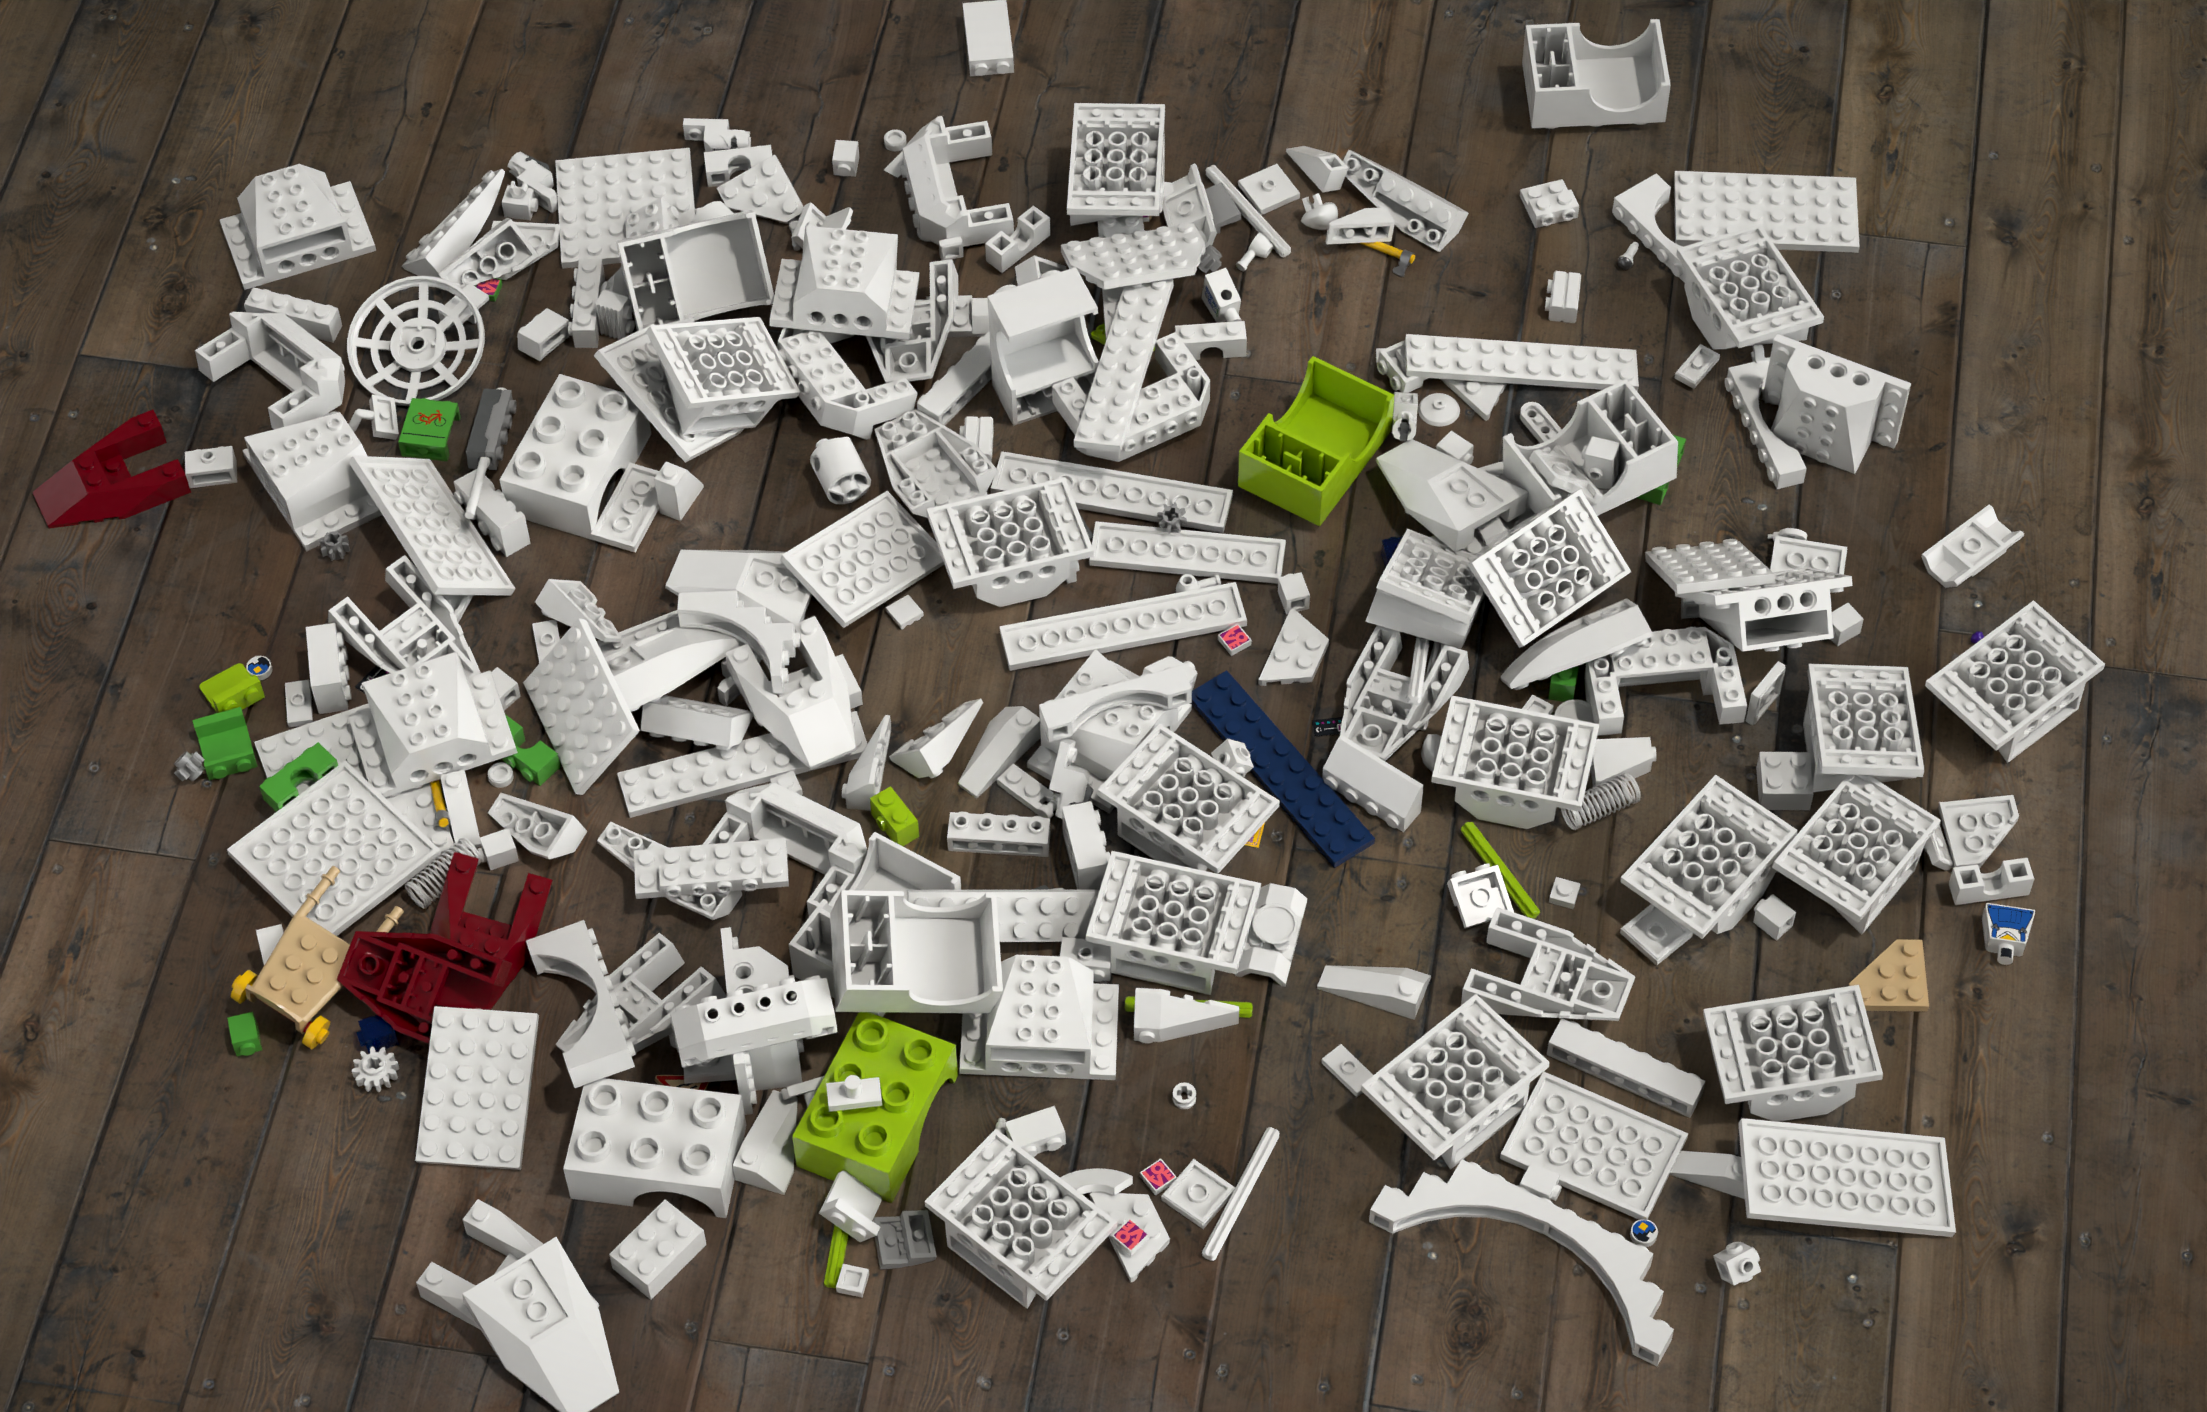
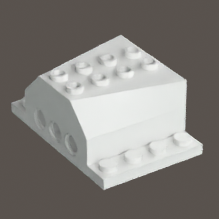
M1074 103L1067 215H1070L1071 226L1124 216H1159L1163 209L1165 174V104Z
M301 164L256 176L237 198L241 213L220 219L221 227L244 290L376 251L373 238L351 182L330 187L325 172Z
M1761 224L1677 248L1676 256L1686 269L1684 288L1692 319L1712 349L1772 344L1777 334L1796 341L1807 340L1809 327L1823 323V314Z
M805 225L802 261L794 259L781 260L770 315V326L909 340L918 290L919 272L897 270V234Z
M760 317L650 326L646 331L665 372L683 435L756 427L779 399L796 398L801 393Z
M1777 334L1773 340L1762 399L1766 398L1769 403L1779 405L1771 431L1777 438L1798 450L1799 454L1855 474L1871 441L1893 449L1895 448L1900 434L1911 383Z
M333 411L316 419L244 437L247 448L243 450L244 457L306 552L319 546V541L324 539L327 532L338 530L342 535L382 515L349 464L353 456H367L340 412Z
M1065 477L927 508V517L953 589L972 585L978 599L998 607L1046 597L1070 577V562L1094 557L1093 547Z
M1581 489L1575 491L1559 503L1547 507L1521 522L1484 547L1476 555V559L1468 564L1519 648L1531 642L1631 572Z
M1407 529L1379 579L1376 587L1377 592L1365 622L1461 649L1485 595L1483 588L1468 566L1470 562L1476 559V555L1461 549L1454 552L1443 542Z
M1802 568L1774 572L1775 583L1684 594H1677L1675 592V596L1684 598L1685 602L1699 604L1700 618L1741 651L1763 648L1764 651L1780 650L1779 646L1787 645V648L1802 647L1804 642L1834 638L1830 592L1844 591L1843 587L1852 586V576L1814 568Z
M2033 600L1926 680L1925 686L1996 751L1999 750L2008 763L2079 709L2086 682L2102 671L2105 663Z
M1095 649L1054 700L1140 676L1111 660H1107ZM1147 704L1115 706L1089 718L1078 728L1073 736L1066 737L1076 741L1074 748L1077 749V756L1074 763L1070 765L1086 769L1089 772V785L1093 788L1089 801H1092L1093 805L1110 814L1115 806L1098 796L1097 789L1159 723L1175 732L1191 712L1192 705L1185 704L1179 708L1174 707L1171 709ZM1040 721L1041 746L1028 760L1027 768L1051 781L1060 742L1066 738L1049 742Z
M457 651L363 682L362 686L371 710L349 717L368 782L384 797L439 780L442 774L464 769L468 770L518 753L491 670L467 678Z
M1808 665L1807 672L1810 688L1803 727L1806 750L1810 752L1813 792L1836 789L1848 774L1870 775L1881 783L1923 777L1924 764L1908 667Z
M1451 696L1431 782L1456 787L1455 801L1479 820L1529 829L1554 821L1557 807L1581 812L1599 724Z
M1160 723L1097 789L1098 796L1117 808L1118 836L1154 860L1203 871L1209 868L1217 874L1277 810L1280 804L1279 800Z
M1848 774L1777 857L1772 868L1833 906L1862 935L1913 874L1926 841L1938 828L1941 820L1870 775Z
M1715 775L1621 876V883L1703 939L1710 930L1719 934L1733 929L1762 897L1777 871L1772 868L1774 861L1795 838L1797 829Z
M1112 851L1087 929L1086 941L1111 947V973L1211 995L1215 970L1237 974L1260 893L1261 883Z
M731 927L721 928L727 993L743 990V994L753 992V987L769 984V988L779 986V982L782 980L795 978L794 975H789L788 965L761 947L739 949L738 937H732ZM796 994L787 995L786 998L789 1001H794L797 996ZM770 1000L760 1001L761 1006L768 1007ZM744 1006L734 1007V1011L742 1013ZM803 1038L733 1054L738 1091L742 1097L745 1115L753 1114L752 1104H757L756 1091L788 1087L802 1083L799 1053L804 1052Z
M1015 955L1001 961L1003 992L991 1012L963 1013L960 1074L1115 1080L1119 984L1093 983L1094 971L1070 957Z
M1859 985L1703 1010L1725 1104L1748 1101L1751 1114L1775 1122L1825 1115L1854 1098L1856 1084L1883 1079L1882 1068Z
M1475 994L1363 1083L1361 1091L1433 1160L1441 1155L1451 1170L1462 1159L1466 1158L1523 1111L1527 1104L1530 1082L1549 1068V1061Z
M997 1129L925 1200V1207L945 1221L947 1247L1027 1309L1036 1293L1047 1301L1117 1227L1115 1219Z

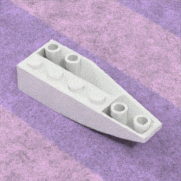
M1348 150L1343 160L1344 164L1348 167L1345 176L1377 208L1387 207L1395 221V225L1402 232L1438 252L1459 233L1469 214L1429 190L1352 150Z
M500 169L494 172L492 170L487 172L482 177L483 181L469 192V195L430 234H426L420 239L419 247L406 255L407 260L402 267L417 276L440 278L438 274L463 254L481 231L497 198L505 171Z
M613 822L608 824L597 840L598 844L633 872H635V850L668 848ZM739 890L729 893L715 892L699 896L691 894L680 895L675 898L667 896L666 898L715 920L730 914L741 898L742 892Z

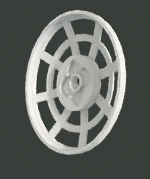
M431 276L406 277L395 280L374 292L355 314L347 338L349 363L359 382L372 395L388 397L373 387L384 379L396 387L408 389L406 400L395 399V405L410 406L411 399L416 398L418 390L433 387L445 380L451 386L450 388L435 396L426 398L439 401L458 390L477 368L485 344V329L476 304L457 285ZM419 287V300L403 303L394 309H391L383 300L400 290ZM429 287L447 290L459 297L461 301L451 310L439 302L428 300ZM377 306L385 316L377 325L372 339L358 338L365 318ZM467 307L471 310L476 320L479 339L466 340L465 329L459 316ZM418 308V318L403 322L398 317L399 314ZM428 308L438 310L447 316L437 324L427 319ZM391 322L396 327L391 341L380 340L384 329ZM454 323L458 330L459 341L447 342L444 331ZM416 341H424L422 348L413 349ZM357 347L371 349L372 361L378 373L368 379L364 377L359 367L356 354ZM478 348L471 366L458 380L452 373L461 363L465 350ZM379 350H390L395 361L384 368L379 358ZM458 351L455 360L447 369L440 362L445 352ZM402 367L411 372L410 383L397 380L391 375ZM434 368L440 375L435 379L420 383L421 372Z

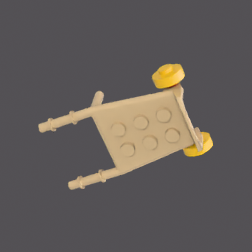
M332 866L326 874H322V880L311 894L308 893L306 895L307 899L293 916L260 974L257 975L251 970H247L243 975H239L232 984L233 990L230 996L239 1004L243 1003L247 998L253 1003L259 999L295 1022L296 1030L301 1034L305 1033L302 1044L310 1049H314L318 1044H322L329 1035L330 1021L321 1015L314 1022H312V1019L343 986L337 980V977L350 947V944L306 917L315 905H319V899L328 887L335 884L334 880L340 873V870L335 866ZM395 906L390 914L384 916L385 921L376 932H389L393 926L399 924L398 919L404 911L400 907Z

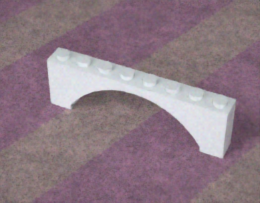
M582 920L526 940L537 974L544 972L554 973L577 979L589 986L598 995L596 1012L588 1029L569 1051L562 1053L574 1088L635 1067L632 1056L636 1055L632 1041L626 1042L627 1039H630L626 1023L620 1025L625 1020L620 1007L615 1009V1007L619 1006L615 992L609 993L614 988L609 975L604 976L608 974L604 960L598 961V959L603 957L593 928L587 929L585 921Z

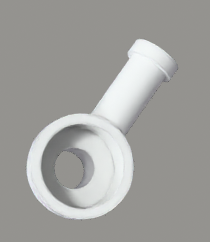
M1261 233L1257 234L1250 244L1248 251L1236 263V267L1239 270L1245 271L1255 256L1268 257L1273 249V245L1267 237Z
M1185 574L1176 585V593L1221 585L1219 575H1214V577L1197 581L1193 575Z

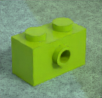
M891 786L870 798L871 815L875 818L879 828L885 831L893 842L904 846L919 837L918 820Z

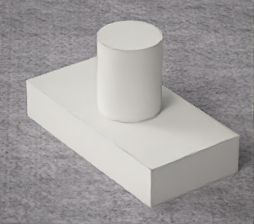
M850 1075L845 1081L826 1083L829 1112L882 1106L879 1077L860 1079L856 1075Z
M824 1076L782 1089L783 1100L804 1094L808 1107Z

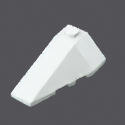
M1136 988L1134 1041L1142 1043L1162 1042L1239 1024V1006L1213 1000L1201 1003L1193 1000V996L1186 994L1183 998L1170 996V991L1163 989Z

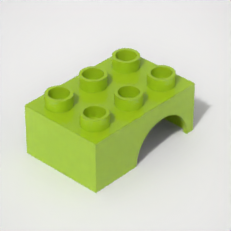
M1312 356L1308 361L1303 384L1289 410L1276 422L1273 421V415L1268 413L1239 451L1238 486L1305 520L1321 526L1392 431L1395 395Z
M859 1012L792 1136L797 1167L835 1181L839 1172L846 1171L881 1196L882 1200L892 1203L919 1152L922 1127L934 1097L947 1079H949L950 1083L954 1084L958 1077L956 1045L873 1013ZM850 1075H856L860 1079L879 1077L882 1106L829 1112L826 1083L842 1082Z

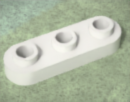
M1528 402L1521 407L1520 419L1539 443L1549 440L1562 430L1539 403Z

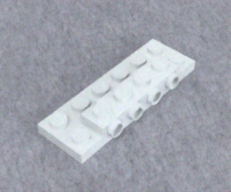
M786 838L634 851L636 899L667 896L675 898L680 895L691 894L699 896L705 893H729L739 890L754 891L756 889L789 886Z

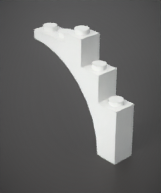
M737 590L679 593L677 611L680 627L714 630L733 636L745 644L748 643L760 655L769 669L773 694L783 693L784 683H788V668H785V665H789V658L795 657L796 647H800V633L795 632L794 622L772 623L771 616L766 614L765 606L744 607L743 600L738 599Z

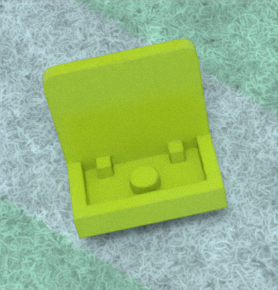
M241 663L200 684L201 692L216 713L241 707L243 710L265 698L258 677L256 675L251 676Z

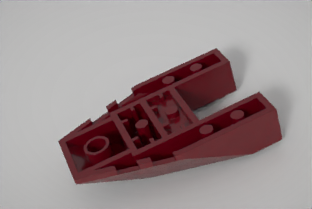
M153 409L127 420L69 462L32 492L49 529L79 525L78 522L89 520L97 523L104 522L103 519L119 517V519H126L191 493L187 477L178 459L132 477L127 469L124 459L167 443L162 426Z
M454 852L431 927V933L512 963L503 987L450 968L437 1001V1007L492 1010L503 992L516 978L523 965L530 959L526 940L537 936L550 893L552 879L528 873L513 924L509 925L464 912L479 859Z
M355 931L337 980L373 1009L372 1011L388 1022L394 1030L430 1044L434 1006L437 1004L450 968L503 987L512 963L434 933Z

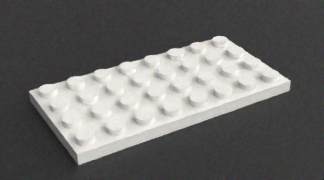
M1675 171L1674 173L1675 243L1680 246H1688L1761 224L1778 250L1854 253L1859 251L1856 178Z
M353 456L349 464L434 595L511 596L515 587L470 519L465 517V511L430 459Z
M1741 1118L1739 1121L1747 1218L1953 1237L1956 1233L1945 1138Z

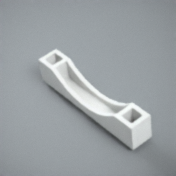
M1751 362L1730 367L1727 378H1725L1726 390L1731 392L1733 396L1734 406L1741 413L1744 427H1748L1751 442L1758 448L1759 459L1767 467L1769 480L1774 482L1777 489L1804 483L1807 468L1798 450L1777 438L1762 418L1758 399L1762 390L1763 377L1756 363Z
M1182 665L1168 667L1163 671L1143 674L1134 679L1121 680L1116 684L1096 687L1083 693H1074L1058 700L1046 701L1043 704H1039L1040 721L1048 741L1052 742L1073 736L1078 728L1089 718L1115 706L1147 704L1171 709L1192 703V688Z

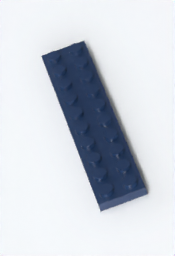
M1227 670L1192 691L1191 704L1223 741L1231 739L1245 744L1254 766L1250 772L1271 796L1280 801L1279 805L1334 868L1375 844V837L1329 785L1324 783L1322 777Z

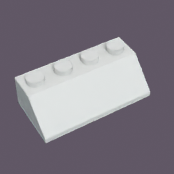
M665 695L657 701L643 704L641 731L650 732L649 735L652 737H664V735L672 736L671 739L674 741L683 742L688 739L693 740L695 745L707 746L709 743L716 745L717 749L730 750L732 746L741 743L753 718V714L748 710Z
M1340 735L1323 767L1322 779L1324 783L1329 785L1332 790H1336L1344 795L1350 802L1357 803L1365 808L1369 814L1380 817L1390 827L1404 832L1421 813L1423 784L1343 735Z

